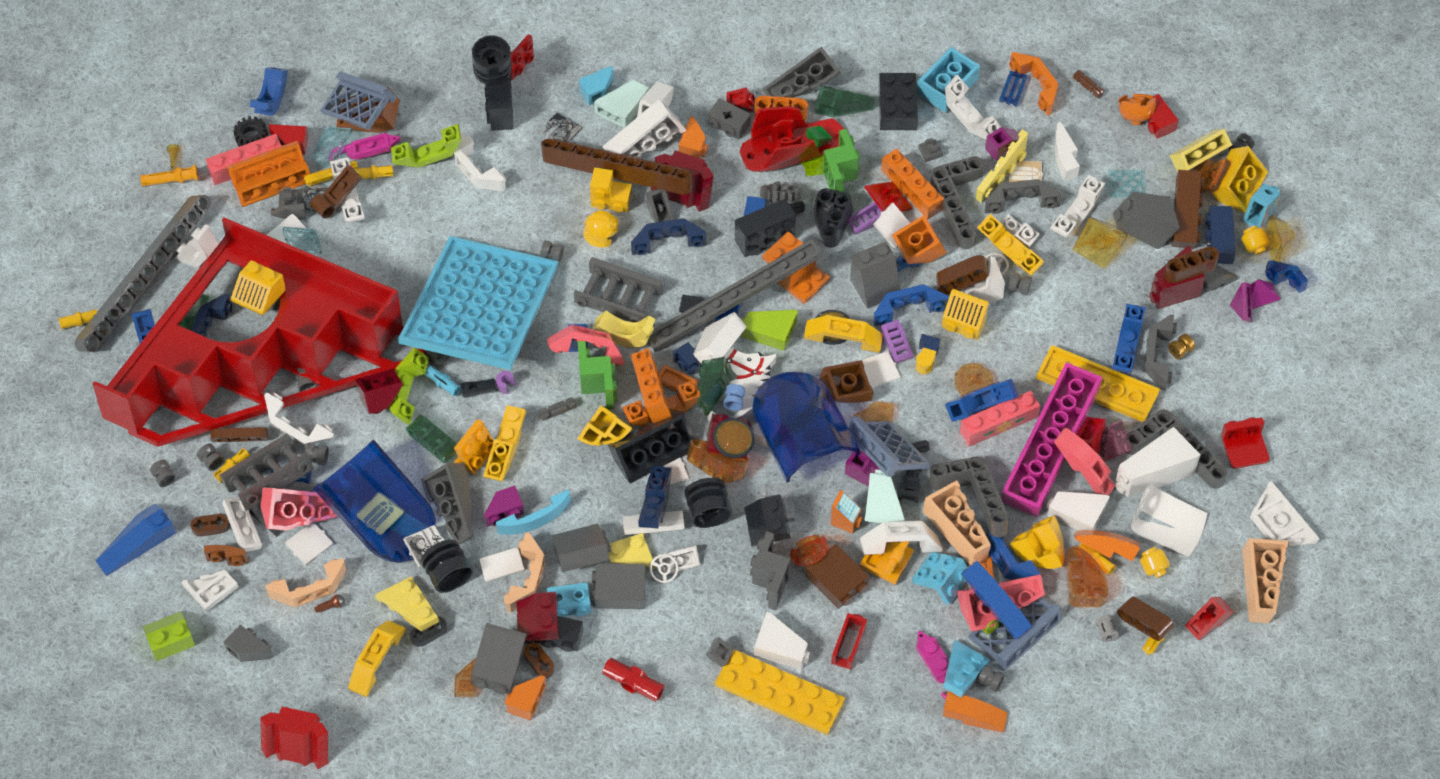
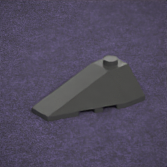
M446 463L421 478L426 498L429 502H434L437 507L435 512L438 516H443L446 521V529L460 545L473 538L470 483L464 463Z

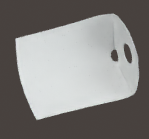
M1149 484L1141 498L1131 529L1142 537L1189 557L1201 538L1207 513ZM1141 510L1175 528L1140 520L1138 513Z

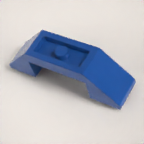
M924 284L886 293L874 312L873 324L874 326H882L893 322L892 308L898 309L904 305L918 304L924 300L929 313L942 312L946 309L949 298L947 295Z
M1126 304L1112 370L1131 374L1146 307Z
M989 528L987 529L986 537L991 545L989 555L1004 578L1013 580L1040 574L1038 568L1035 567L1031 560L1018 564L1002 540L1004 536L994 537L990 533Z

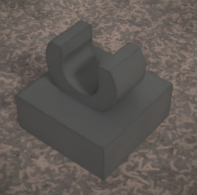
M930 138L918 145V149L925 162L943 157V152L936 139Z
M283 187V190H279V206L281 201H285L286 205L299 204L298 189L292 190L291 187Z
M717 637L712 642L706 656L722 667L727 664L734 648Z

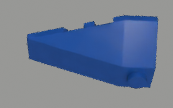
M156 504L151 505L132 519L96 559L97 564L104 574L108 576L176 534L171 520L161 507Z

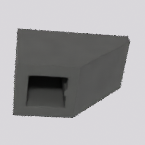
M241 624L223 642L226 651L240 662L267 660L273 657L271 645L264 639H258L252 629L249 627L246 629Z

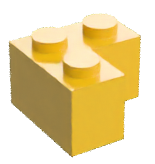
M594 167L590 182L591 207L599 210L609 209L618 213L628 212L632 198V184L613 181V170Z

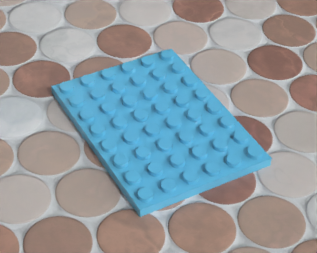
M449 236L399 336V344L511 370L556 273L558 261Z

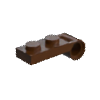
M347 165L324 194H318L311 200L310 206L322 218L330 217L361 181L362 177L351 166Z

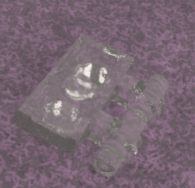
M793 482L773 483V490H767V485L765 484L759 485L757 499L780 494L784 500L788 522L795 521Z

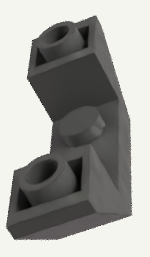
M1039 179L1004 182L986 199L984 211L985 213L997 214L1004 211L1005 199L1012 200L1017 197L1031 198L1037 195L1040 208H1054L1059 206L1061 194Z
M1172 314L1150 327L1147 336L1144 371L1161 390H1166L1167 383L1171 384L1172 372H1169V364L1157 362L1158 353H1155V348H1159L1160 340L1170 341L1172 334H1176L1177 323H1174V315Z

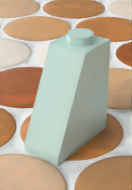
M632 80L597 99L594 102L595 113L625 128L638 114L640 99L649 91V87L644 83Z
M875 470L874 474L870 473L865 521L876 523L903 522L905 519L891 477H887L881 470Z

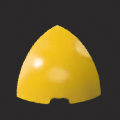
M600 405L577 439L590 445H607L621 440L631 431L632 427L605 406Z
M1055 515L1035 523L1033 528L1029 531L1021 532L1009 544L1022 560H1031L1036 567L1054 569L1062 567L1064 564V542Z

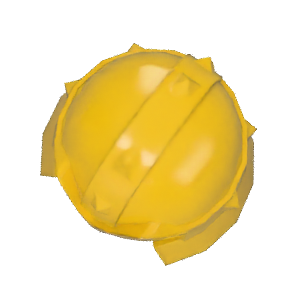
M604 210L595 211L584 222L583 235L585 240L595 247L605 248L611 246L612 240L609 237L618 232V218Z

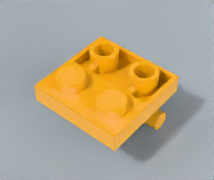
M476 419L454 447L458 455L454 463H464L465 469L472 475L477 472L490 455L494 442L483 421Z
M900 541V543L886 542L884 554H865L860 563V568L896 585L910 561L914 549L907 546L909 541Z

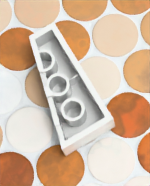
M658 99L603 146V149L613 153L641 158L642 153L645 151H653L656 149L657 144L664 140L668 142L673 139L672 135L678 132L683 133L686 129L677 116Z

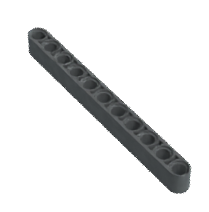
M193 195L185 201L77 336L75 347L78 351L95 352L99 349L210 209L211 200L207 195Z

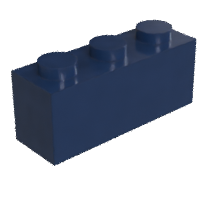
M1210 206L1204 218L1205 225H1208L1205 233V239L1209 240L1207 247H1214L1219 251L1217 264H1233L1236 255L1233 206Z

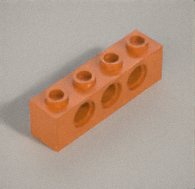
M898 149L882 157L881 171L894 182L897 188L927 219L942 211L944 198Z
M647 348L631 354L645 408L652 422L656 423L672 417L659 371L650 349Z

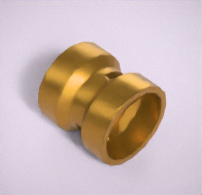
M1184 333L1178 337L1177 341L1174 340L1169 343L1168 349L1175 359L1180 360L1185 356V353L1195 350V343L1188 334Z

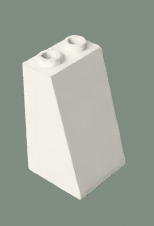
M1173 427L1119 465L1115 486L1120 493H1124L1129 498L1145 492L1149 484L1158 488L1195 474L1200 454Z

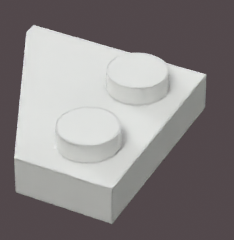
M226 570L216 572L213 575L200 576V579L189 582L184 580L181 582L182 586L206 612L239 587Z

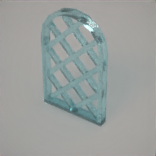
M327 126L312 154V161L315 165L324 167L330 165V161L337 160L353 130L351 128ZM339 132L340 135L334 138L333 135ZM331 136L332 140L326 142L325 139ZM342 138V141L336 143L337 139ZM334 142L335 145L328 148V144ZM326 147V150L320 152L319 149ZM336 147L337 151L331 153L330 150ZM328 152L329 155L323 158L322 155ZM320 156L321 160L316 162L315 159Z

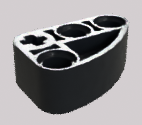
M829 188L821 189L817 193L814 204V217L820 238L825 246L832 248L840 243L854 208L851 196L848 193Z

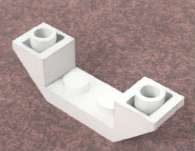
M955 75L945 87L946 104L969 132L986 140L987 135L1001 128V126L993 116L985 119L964 95L969 89L968 86L958 75Z
M460 131L461 142L454 152L456 165L476 188L496 191L506 190V178L502 172H498L493 167L482 173L479 167L473 165L469 156L474 153V141L471 136H467L463 131Z
M348 157L330 161L334 180L347 165L350 166ZM355 187L341 204L346 224L365 219Z
M1088 175L1079 187L1078 196L1064 216L1059 215L1051 226V230L1066 238L1074 236L1093 210L1105 183Z
M207 224L202 228L197 227L191 235L193 239L187 244L183 242L176 250L179 253L175 257L176 260L198 268L210 256L219 243Z
M266 392L264 395L271 425L303 445L334 438V434L331 433L333 429L324 423L322 426L317 424L310 436H306L308 432L299 426L296 429L289 425L291 422L283 416L277 418V415L284 406V403L281 401L282 397L274 392L271 395Z
M922 521L883 522L860 538L864 555L884 554L886 542L918 541L922 552H942V546L937 534Z

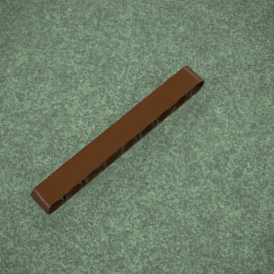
M549 138L541 142L542 159L546 163L592 174L594 167L613 170L614 179L678 194H689L693 190L692 173L687 169Z

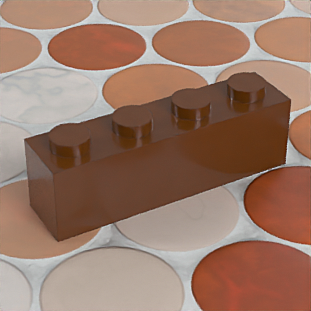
M1178 169L1174 210L1180 228L1172 236L1171 247L1185 248L1190 246L1191 249H1194L1196 244L1200 243L1201 232H1197L1202 220V214H1199V207H1202L1203 203L1200 189L1204 187V178H1201V171Z

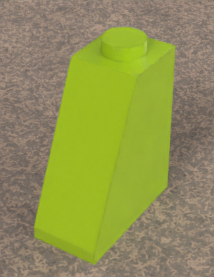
M798 311L747 312L745 319H741L746 325L745 330L741 333V337L784 351L798 321Z

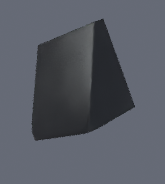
M683 294L678 312L683 313L705 299Z

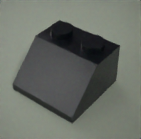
M780 494L760 498L744 507L752 547L758 545L759 539L764 538L766 531L774 534V542L791 538L785 504Z

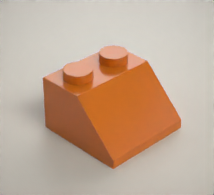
M925 215L892 234L908 264L931 263L947 253Z

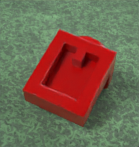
M745 87L727 92L726 102L738 108L746 107L749 112H753L755 96Z

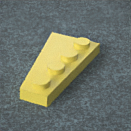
M1020 131L1018 134L1019 140L1016 143L1012 142L1005 158L1001 156L997 161L995 171L991 170L978 186L976 199L981 203L993 193L997 185L999 186L1003 183L1007 173L1011 174L1014 171L1016 163L1018 161L1022 162L1026 157L1027 153L1025 151L1028 138L1026 131Z

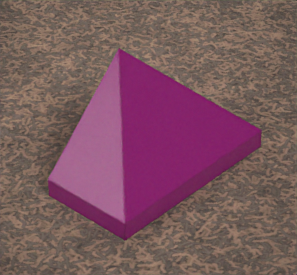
M1257 279L1251 284L1252 309L1280 301V297L1272 283Z
M1242 282L1230 303V307L1243 321L1252 323L1251 284Z

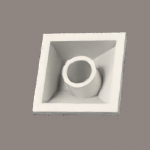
M993 256L986 258L988 277L961 289L960 292L985 300L989 304L1003 299L1005 282Z

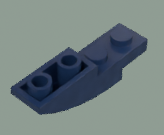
M652 466L645 488V500L638 520L639 527L659 529L660 523L663 522L669 495L672 467Z

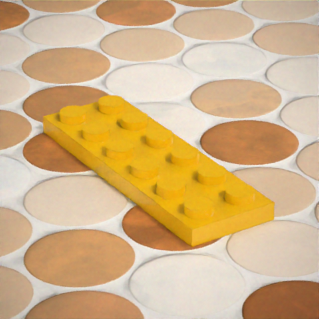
M1051 345L1036 375V379L1054 386L1067 362L1102 377L1101 388L1094 403L1140 422L1147 419L1159 394V388Z
M735 649L715 681L716 687L826 735L829 734L845 701L843 696Z

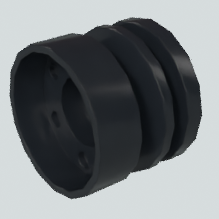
M495 35L484 36L474 43L472 62L473 73L476 79L487 85H498L509 78L511 74V52L509 44L503 38Z
M699 479L692 482L684 490L687 506L690 507L691 522L695 527L709 528L718 526L732 517V508L727 498L726 485L722 479Z
M454 539L444 540L433 545L420 559L422 567L425 569L426 574L430 576L432 584L439 593L451 592L463 586L474 573L471 563L464 556L459 543Z

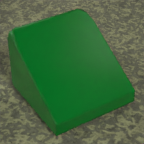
M821 126L809 127L806 130V137L809 140H814L817 148L832 139Z

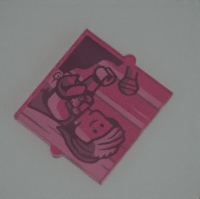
M1122 420L1104 428L1101 439V451L1098 454L1104 462L1132 450L1128 439L1129 434L1126 432Z

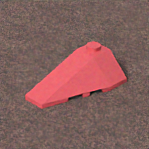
M275 488L262 489L261 510L267 529L290 530L345 514L346 495Z
M1041 574L997 582L1019 609L1045 595ZM972 588L957 591L961 612L972 632L986 629L991 621L997 620L988 606L981 602Z

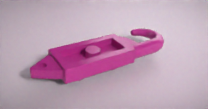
M385 132L352 141L351 144L333 149L328 159L329 162L334 161V157L342 153H346L350 159L355 160L391 151V147L396 145L401 139L399 136L388 135Z
M918 631L916 649L938 683L944 684L949 659L934 636L930 637ZM944 692L941 693V696L946 699L947 695Z

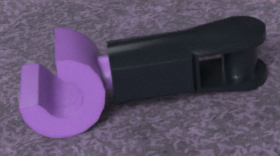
M502 371L497 375L496 381L494 378L463 382L461 384V388L464 391L462 396L469 398L480 394L496 392V388L501 393L508 394L505 383H509L512 386L516 385L513 374L509 371Z

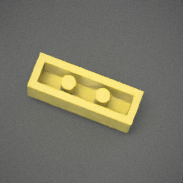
M1216 129L1169 156L1177 172L1178 169L1190 170L1232 146L1225 129Z

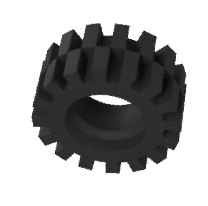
M248 116L247 120L244 117L242 122L237 121V125L234 126L233 133L238 147L268 137L265 122L261 118L258 120L256 116L253 119L251 116ZM250 130H255L258 132L253 137L244 136V134Z

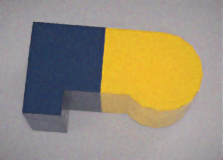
M926 334L921 335L919 349H922V351L917 355L915 367L918 373L928 374L931 372L940 347V338Z

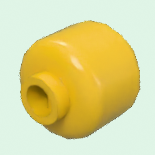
M1252 226L1243 231L1244 235L1241 240L1248 253L1260 255L1266 251L1270 241L1263 228Z
M1153 547L1142 553L1143 557L1140 559V564L1147 576L1155 575L1156 578L1167 574L1166 569L1170 566V562L1162 549Z

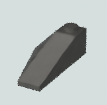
M821 46L762 88L766 96L791 97L824 85L841 72Z

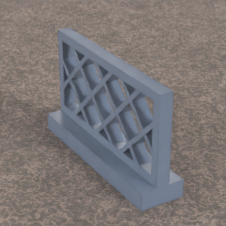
M340 71L336 76L339 82L320 111L325 115L370 130L387 102L393 103L397 97L385 86ZM342 88H345V92L339 95ZM357 92V96L351 99L350 95ZM368 97V100L362 103V99ZM346 98V102L340 104V100ZM381 100L379 104L374 107V103ZM357 102L358 106L351 109V105ZM335 104V107L329 110L331 105ZM369 106V110L363 113V109ZM347 107V111L341 114L340 110ZM358 112V116L352 118V114ZM370 116L368 121L364 123V118Z
M859 416L852 417L847 434L887 477L894 476L896 470L929 468L930 463L890 421L864 422Z
M1041 597L1035 600L1036 602L1033 601L1025 606L1032 607V614L1023 615L1027 620L1033 619V623L1031 624L1032 627L1018 639H1006V632L1009 631L1005 626L999 627L992 632H1004V640H992V633L989 634V640H980L977 636L980 633H985L982 630L973 631L968 635L969 639L995 659L999 667L1005 671L1061 621V609L1058 606L1050 605ZM1034 607H1044L1047 611L1044 614H1035ZM992 645H1004V649L997 654L992 650Z

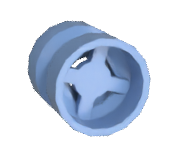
M738 384L727 385L725 392L727 397L724 398L723 406L732 411L741 410L744 403L742 398L745 396V388Z

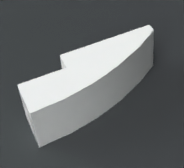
M1059 122L1057 123L1054 142L1055 157L1059 172L1065 182L1078 177L1080 166L1076 161L1078 149L1062 123Z

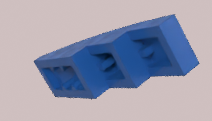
M978 561L973 562L961 573L981 602L988 606L997 620L1004 624L1014 639H1018L1032 627L1011 598Z

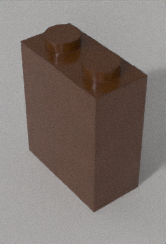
M837 544L833 545L821 560L806 567L805 576L838 609L843 605L847 606L850 604L856 594H862L868 588L869 576Z

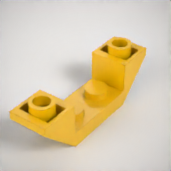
M991 214L977 227L993 245L1030 276L1044 263L1031 249L1026 248L1010 234Z
M830 315L807 320L804 339L823 342L824 336L861 342V350L880 353L883 334L867 322Z
M387 620L375 628L355 663L348 686L349 690L367 698L377 681L375 672L391 645H398L406 631L405 627Z

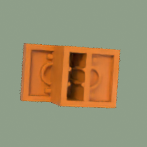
M787 232L762 255V259L769 264L804 243ZM815 260L777 283L805 304L830 281V277L816 266Z

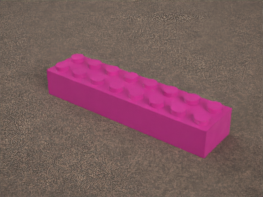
M1067 362L1065 363L1002 491L1001 499L1004 504L1038 518L1066 460L1054 441L1064 428H1068L1077 434L1101 388V376Z

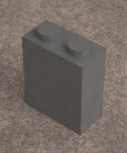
M598 523L551 535L554 551L562 572L610 560L608 552H611L609 540H607L605 530H601Z
M597 563L596 571H592V583H595V589H591V601H595V608L644 609L645 564Z

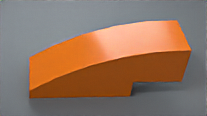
M1078 530L1074 533L1075 540L1108 558H1111L1115 552L1133 561L1140 549L1139 542L1112 532Z
M948 691L943 717L961 720L965 725L1004 733L1007 712L981 700L965 695L960 698Z

